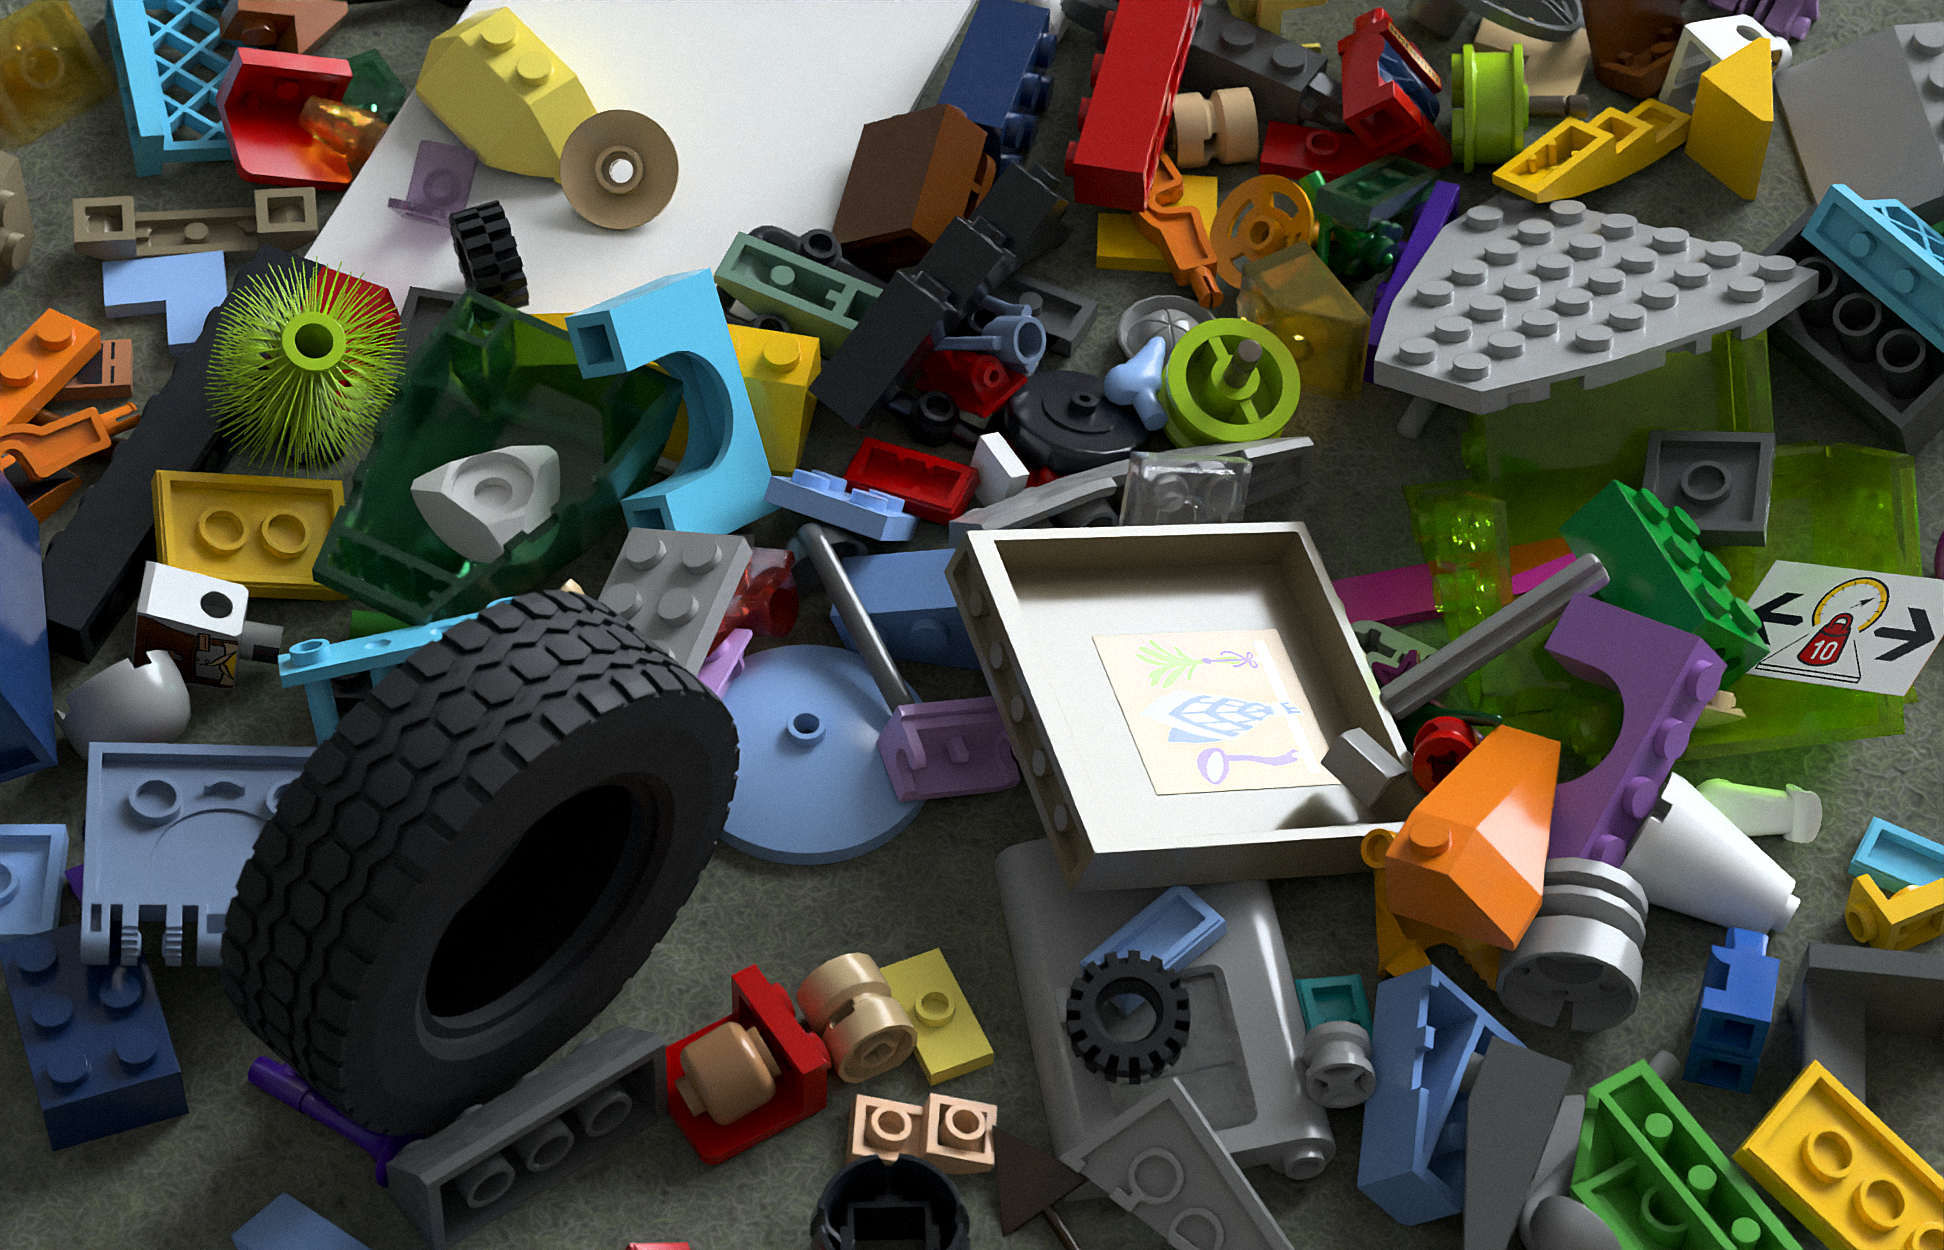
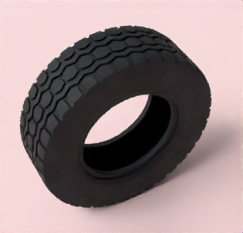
M552 590L542 591L541 595L533 592L511 599L510 604L502 601L478 612L477 618L471 619L468 617L442 633L441 639L436 642L431 640L408 657L403 667L399 670L395 668L369 691L370 696L363 703L359 701L336 725V732L329 740L326 738L304 764L303 768L305 770L300 777L293 779L275 806L277 811L273 818L267 819L252 847L254 853L251 858L246 859L235 885L238 892L230 900L224 922L228 930L222 933L220 958L223 960L220 964L222 985L225 988L224 992L230 1006L242 1023L258 1039L285 1061L289 1067L346 1118L365 1129L378 1134L404 1136L406 1132L412 1135L431 1131L434 1125L440 1128L450 1124L466 1109L475 1105H485L494 1100L499 1094L502 1095L511 1090L521 1077L535 1070L592 1022V1018L598 1012L602 1013L624 989L622 986L629 978L632 979L652 954L651 950L655 944L661 942L677 919V912L680 907L686 905L700 880L698 876L702 870L706 869L718 844L716 842L717 836L723 832L730 812L728 803L733 800L738 780L735 772L739 770L740 748L737 746L739 737L733 717L712 689L654 642L650 641L638 629L630 625L618 613L605 604L584 594Z

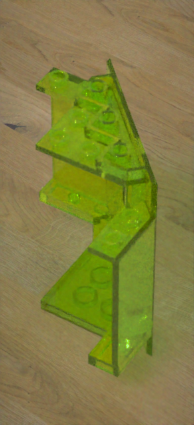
M1733 329L1712 335L1711 351L1696 356L1688 351L1666 353L1665 366L1605 386L1583 390L1578 386V377L1550 383V399L1533 403L1514 404L1506 409L1482 415L1467 411L1468 432H1463L1461 452L1465 467L1472 469V478L1401 485L1410 513L1413 539L1416 544H1420L1425 563L1428 565L1433 579L1432 595L1437 612L1442 613L1450 642L1524 595L1513 596L1512 576L1573 553L1558 528L1612 480L1615 479L1637 492L1642 489L1650 430L1774 433L1767 329L1756 336L1741 341L1733 337ZM1817 440L1776 444L1765 547L1699 546L1703 552L1708 551L1722 563L1731 577V580L1726 584L1727 588L1734 598L1738 597L1745 603H1748L1776 560L1922 577L1914 455L1846 442L1819 445ZM1557 619L1552 620L1459 681L1464 683L1472 711L1498 714L1503 719L1502 725L1561 742V753L1592 767H1597L1607 757L1622 729L1624 705L1615 699L1616 694L1619 693L1572 676L1544 649L1559 621ZM1744 674L1725 692L1734 693V697L1737 698L1735 707L1742 709L1743 713L1746 714V718L1726 725L1703 729L1693 728L1685 751L1675 762L1905 734L1903 704L1919 702L1918 695L1913 684L1906 695L1901 697ZM1477 726L1479 732L1485 737L1496 728Z

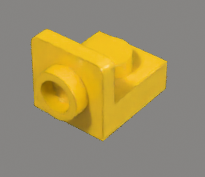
M1867 873L1854 878L1845 908V920L1849 931L1860 943L1868 942L1872 948L1905 951L1943 935L1944 877L1921 887L1917 885L1907 886L1895 893L1890 900L1885 897Z

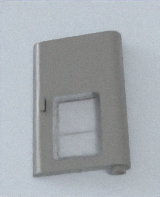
M1048 837L1010 846L998 854L994 860V869L1056 1160L1064 1163L1058 1157L1165 1083L1177 1077L1239 1169L1269 1164L1273 1171L1279 1174L1285 1173L1291 1179L1311 1178L1324 1170L1326 1164L1334 1158L1336 1146L1326 1107L1313 1101L1306 1089L1305 1079L1308 1067L1303 1060L1302 1043L1307 1032L1268 879L1186 885L1225 919L1227 933L1178 973L1181 987L1187 988L1191 1010L1189 1039L1186 1047L1181 1049L1180 1059L1173 1067L1170 1064L1166 1065L1163 1068V1075L1152 1080L1149 1074L1141 1077V1084L1129 1085V1078L1118 1077L1117 1084L1105 1081V1073L1099 1070L1092 1074L1085 1068L1084 1059L1081 1056L1076 1058L1071 1048L1070 1036H1067V999H1070L1071 986L1075 978L1081 979L1083 977L1079 962L1171 886L1070 893ZM1147 1000L1128 1016L1115 1004L1108 1001L1103 1008L1101 1021L1105 1030L1112 1037L1120 1041L1132 1042L1140 1040L1149 1034L1155 1024L1156 1015L1153 1007ZM1089 1180L1064 1197V1202L1107 1197L1110 1195Z

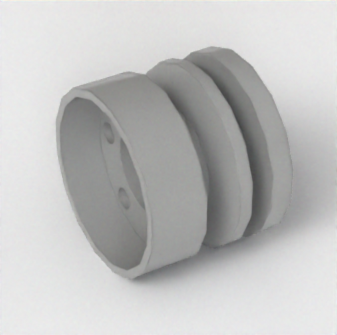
M1577 857L1546 859L1542 906L1515 951L1504 948L1500 950L1495 989L1502 1005L1517 1018L1525 1022L1555 1027L1565 1001L1573 1002L1571 1030L1589 1033L1618 1026L1634 1014L1640 996L1643 965L1640 954L1645 940L1646 929L1644 926L1648 913V900L1643 887L1625 871L1601 861Z

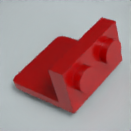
M237 47L215 99L237 174L240 178L247 182L301 188L315 187V190L339 192L347 190L352 176L333 118L353 77L348 60Z
M756 964L731 975L732 1014L666 1047L668 1113L700 1159L708 1165L720 1164L827 1107V1070L832 1066L827 1048L815 1032L805 1033L795 1019V1010L785 989L777 982L770 985ZM735 1022L741 1025L745 1031L755 1026L782 1072L781 1075L774 1078L776 1084L774 1098L727 1126L716 1123L707 1111L694 1117L674 1083L675 1080L686 1075L680 1064L681 1051L687 1045L725 1023Z

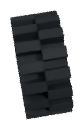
M495 200L450 213V233L454 240V250L458 256L460 271L465 279V287L467 292L470 293L473 307L476 308L477 315L484 319L528 306V299L530 298L526 287L528 285L527 279L522 270V259L518 255L517 243L511 233V225L508 218L505 217L504 209L499 201Z
M1128 950V957L1117 958V953L1114 951L1104 954V962L1099 965L1093 960L1084 967V976L1081 979L1075 978L1071 986L1070 999H1067L1066 1004L1067 1036H1070L1071 1048L1076 1058L1081 1056L1084 1059L1087 1070L1092 1074L1099 1070L1105 1073V1081L1117 1084L1118 1077L1129 1078V1085L1141 1084V1077L1149 1074L1152 1080L1162 1076L1163 1068L1166 1065L1170 1064L1173 1067L1180 1059L1181 1049L1186 1047L1189 1039L1191 1010L1187 988L1181 987L1180 976L1173 967L1169 971L1163 968V960L1154 955L1151 956L1150 961L1140 959V951ZM1130 993L1139 995L1146 999L1154 1009L1156 1015L1155 1024L1149 1034L1140 1040L1125 1042L1115 1039L1105 1030L1102 1024L1101 1014L1103 1008L1108 1001L1120 994Z

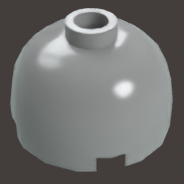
M153 650L146 652L152 663L134 669L128 658L120 661L88 679L65 698L71 711L66 714L56 710L54 717L67 740L82 759L88 762L89 742L175 744L182 737L191 717L190 695L178 668L167 651Z

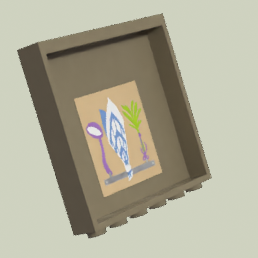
M1304 521L966 531L944 571L1070 893L1374 872V868L1368 866L1361 856V843L1365 835L1376 828L1391 830L1398 834L1413 809L1427 796L1426 791L1417 784L1413 776L1412 755L1407 751L1387 704H1385L1380 696L1381 691L1369 667L1367 655L1359 645L1346 616L1344 604L1336 594L1323 565L1322 555L1315 547ZM1359 727L1408 770V773L1402 780L1370 807L1320 764L1338 736L1345 731Z

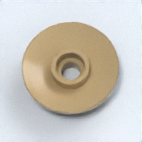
M607 110L587 118L571 133L561 154L560 180L569 203L583 218L608 229H631L650 222L668 206L678 185L679 159L671 138L654 120L631 110ZM619 161H628L633 167L631 178L626 182H616L612 176L613 166Z

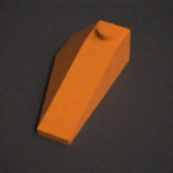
M1501 725L1496 727L1413 809L1385 853L1388 912L1514 952L1542 906L1544 872L1549 851V832L1552 809L1555 803L1561 742Z

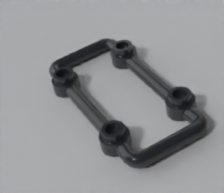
M765 225L752 229L748 233L750 236L883 290L892 280L843 257L841 245L838 243L837 238L831 232L824 229H812L799 237L782 228ZM719 285L716 286L727 324L793 334L786 320L777 314L766 313L749 321L730 312L737 299ZM976 306L950 333L954 334V337L981 336L984 327L996 317L1002 315ZM970 350V352L978 355L985 354L983 350ZM820 354L822 371L831 358ZM1042 359L1035 364V369L1032 373L1021 374L1030 376L1041 372L1043 367ZM899 390L884 409L907 420V427L911 436L917 442L930 447L943 446L952 441L975 451L981 435L999 432L1004 439L1008 437L1003 425L1006 405L992 413L984 429L960 419L959 408L956 407L954 399L942 391H930L915 398Z

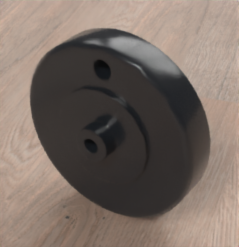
M1068 370L1039 372L1027 376L1028 381L1008 398L1003 416L1004 430L1008 438L1028 458L1051 470L1073 475L1114 462L1146 456L1152 431L1145 428L1133 404L1118 405L1109 401L1104 394V378Z

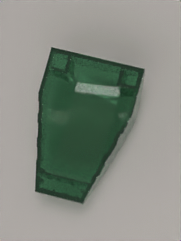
M468 288L403 366L406 369L399 371L405 374L399 373L393 385L399 391L392 388L395 396L393 395L390 402L391 406L389 405L387 411H382L373 430L374 441L365 460H360L352 477L353 488L345 506L340 505L313 565V581L411 626H425L431 622L478 613L486 609V606L493 601L524 595L581 556L623 522L625 516L620 501L644 490L669 440L684 394L683 381L646 365H642L629 372L583 379L568 331ZM548 445L557 452L560 466L559 501L550 508L551 516L529 534L521 530L503 545L504 553L491 564L477 562L464 557L445 544L423 518L410 490L414 479L451 461L510 446Z

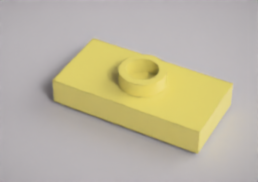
M939 948L879 969L891 988V997L900 1003L918 1033L917 1044L913 1052L931 1086L993 1064L994 1051Z

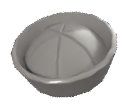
M1176 295L1152 296L1134 303L1122 314L1117 325L1118 344L1125 360L1128 362L1141 351L1151 338L1162 337L1165 341L1166 352L1164 369L1175 345L1186 332L1198 324L1216 318L1210 310L1200 307L1199 303L1195 300Z

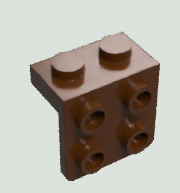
M1580 0L1596 80L1605 87L1629 93L1635 98H1648L1659 94L1684 26L1696 22L1682 18L1679 0Z

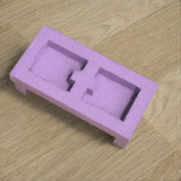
M993 696L898 705L876 741L899 802L997 792L1015 787L1020 781L1017 765L1012 758L1010 747L1016 759L1017 757Z

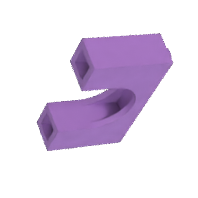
M1575 592L1544 649L1572 676L1621 694L1624 704V719L1620 735L1614 747L1597 767L1576 780L1557 784L1549 832L1548 858L1546 859L1577 857L1601 861L1620 869L1624 862L1628 845L1643 818L1655 806L1658 791L1675 760L1685 751L1690 733L1707 702L1717 693L1721 683V676L1727 664L1700 636Z

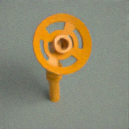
M1261 175L1243 182L1226 197L1215 215L1210 232V244L1218 258L1217 273L1225 282L1247 292L1270 290L1290 278L1304 261L1309 248L1317 246L1319 223L1318 221L1314 222L1310 200L1300 186L1282 176ZM1406 175L1361 200L1352 198L1337 207L1343 218L1364 232L1370 228L1372 220L1414 198L1418 194V187L1416 182ZM1273 193L1283 194L1291 198L1299 209L1298 213L1291 218L1285 211L1275 208ZM1252 202L1254 207L1242 219L1236 238L1231 237L1237 218ZM1331 231L1330 242L1335 240L1338 241L1334 233ZM1245 255L1254 264L1262 266L1259 278H1252L1242 274L1233 260ZM1290 259V261L1281 269V266H1283Z

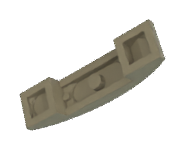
M315 187L254 190L255 207L136 213L133 196L73 199L75 251L105 261H117L223 250L225 263L252 261L263 244L289 252L316 240L318 237Z

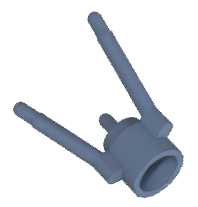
M987 295L977 306L1003 316L996 317L992 322L988 323L984 327L981 336L945 337L934 350H983L985 354L996 357L1005 368L1018 373H1032L1035 369V364L1042 358L1045 351L1046 333L1042 323L1036 317L1031 316L1032 309L1030 305L1010 304Z

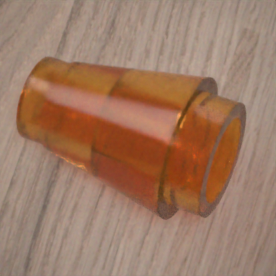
M312 95L308 99L298 122L299 127L307 130L308 133L353 166H357L359 163L365 165L390 124L380 120V113L326 98L322 99L316 95Z

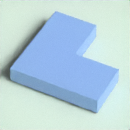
M223 250L102 262L106 317L117 318L166 313L170 357H179L184 350L191 349L203 331L204 322L209 312L216 306L220 307L227 297Z

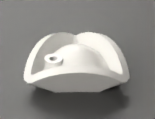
M548 445L510 446L451 461L414 479L410 490L427 524L454 551L481 563L497 564L523 559L539 551L552 532L560 497L559 458L557 452Z

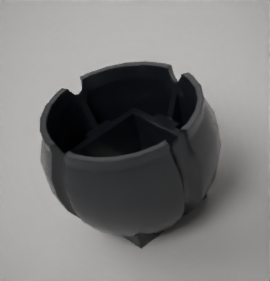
M878 1153L852 1161L839 1170L826 1184L811 1215L810 1237L812 1241L810 1243V1250H855V1241L923 1239L924 1250H970L971 1240L968 1236L970 1230L969 1214L954 1183L941 1169L930 1162L909 1154L899 1153L897 1160L893 1164L886 1165L881 1161Z

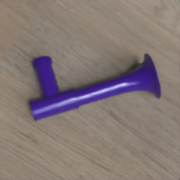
M264 1055L258 1057L248 1071L247 1078L250 1083L301 1114H308L368 1152L376 1163V1183L383 1188H388L385 1164L394 1159L396 1154L407 1144L416 1140H425L424 1132L412 1135L406 1132L404 1136L378 1134L363 1128L346 1118L289 1067L286 1062L282 1066Z

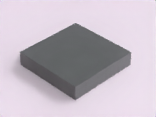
M1650 430L1642 488H1646L1654 494L1664 507L1671 509L1674 506H1678L1684 510L1700 530V535L1695 538L1699 545L1765 547L1776 453L1775 433Z

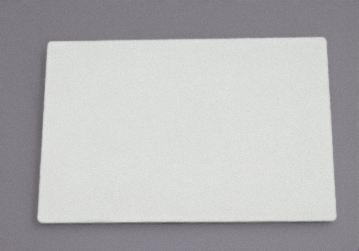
M471 0L456 25L478 11L507 6L578 76L598 113L615 109L635 111L648 116L667 132L676 148L679 159L678 185L670 203L656 218L636 228L616 230L593 224L583 218L572 207L564 194L562 185L554 182V178L527 176L486 166L416 96L414 88L304 258L316 262V256H318V263L326 266L328 264V268L338 271L342 261L339 272L348 275L351 273L350 276L360 278L363 272H365L361 277L362 280L388 288L395 306L398 307L397 310L400 316L410 286L469 295L470 297V293L467 292L464 284L463 273H461L458 265V256L454 250V240L450 233L449 214L498 200L504 209L505 217L509 220L512 236L515 237L517 243L516 248L518 255L522 259V270L527 279L528 285L526 287L530 299H528V306L491 317L580 312L661 277L705 268L711 269L714 279L716 270L739 231L748 234L752 229L765 225L782 228L799 237L812 229L832 231L864 124L890 118L897 114L914 112L977 0ZM619 161L613 166L612 176L616 182H626L631 178L633 167L630 162ZM470 298L471 310L467 320L481 319L477 315L476 308L473 307ZM738 300L735 301L730 312L749 321L758 317ZM449 375L443 394L445 398L669 476L674 473L681 463L656 455L654 446L629 437L625 443L604 435L603 427L581 418L574 417L573 421L570 422L549 414V406L525 398L518 402Z

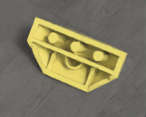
M507 6L478 11L432 39L415 87L416 96L486 166L527 176L552 177L554 182L560 184V159L567 139L577 126L587 118L598 113L578 76Z

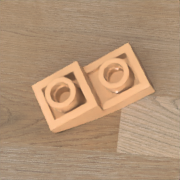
M930 1093L924 1107L857 1094L850 1107L846 1165L857 1159L877 1153L884 1164L891 1165L897 1160L899 1153L924 1159L941 1169L944 1173L974 1174L990 1172L994 1165L995 1150L992 1125L996 1126L997 1105Z

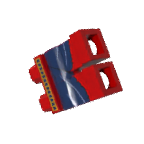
M1377 7L1353 20V34L1337 41L1338 54L1342 58L1343 121L1371 151L1375 149V156L1397 180L1406 175L1416 180L1452 163L1451 144L1434 125L1440 113V103L1435 94L1442 91L1441 78L1423 59V53L1413 42H1408L1394 26L1393 19L1382 7Z

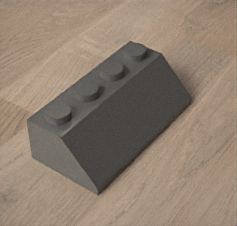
M619 1025L600 1037L592 1036L583 1040L571 1051L570 1055L543 1071L535 1070L527 1073L506 1093L485 1105H475L466 1109L456 1118L453 1124L428 1139L416 1140L404 1146L394 1159L385 1164L390 1198L430 1250L449 1249L669 1116L665 1042L657 1033Z

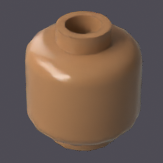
M728 1022L687 1045L681 1051L680 1064L686 1075L675 1080L674 1083L694 1117L707 1111L716 1123L727 1126L771 1101L776 1093L774 1078L781 1075L782 1072L755 1026L745 1031L741 1025L735 1022Z

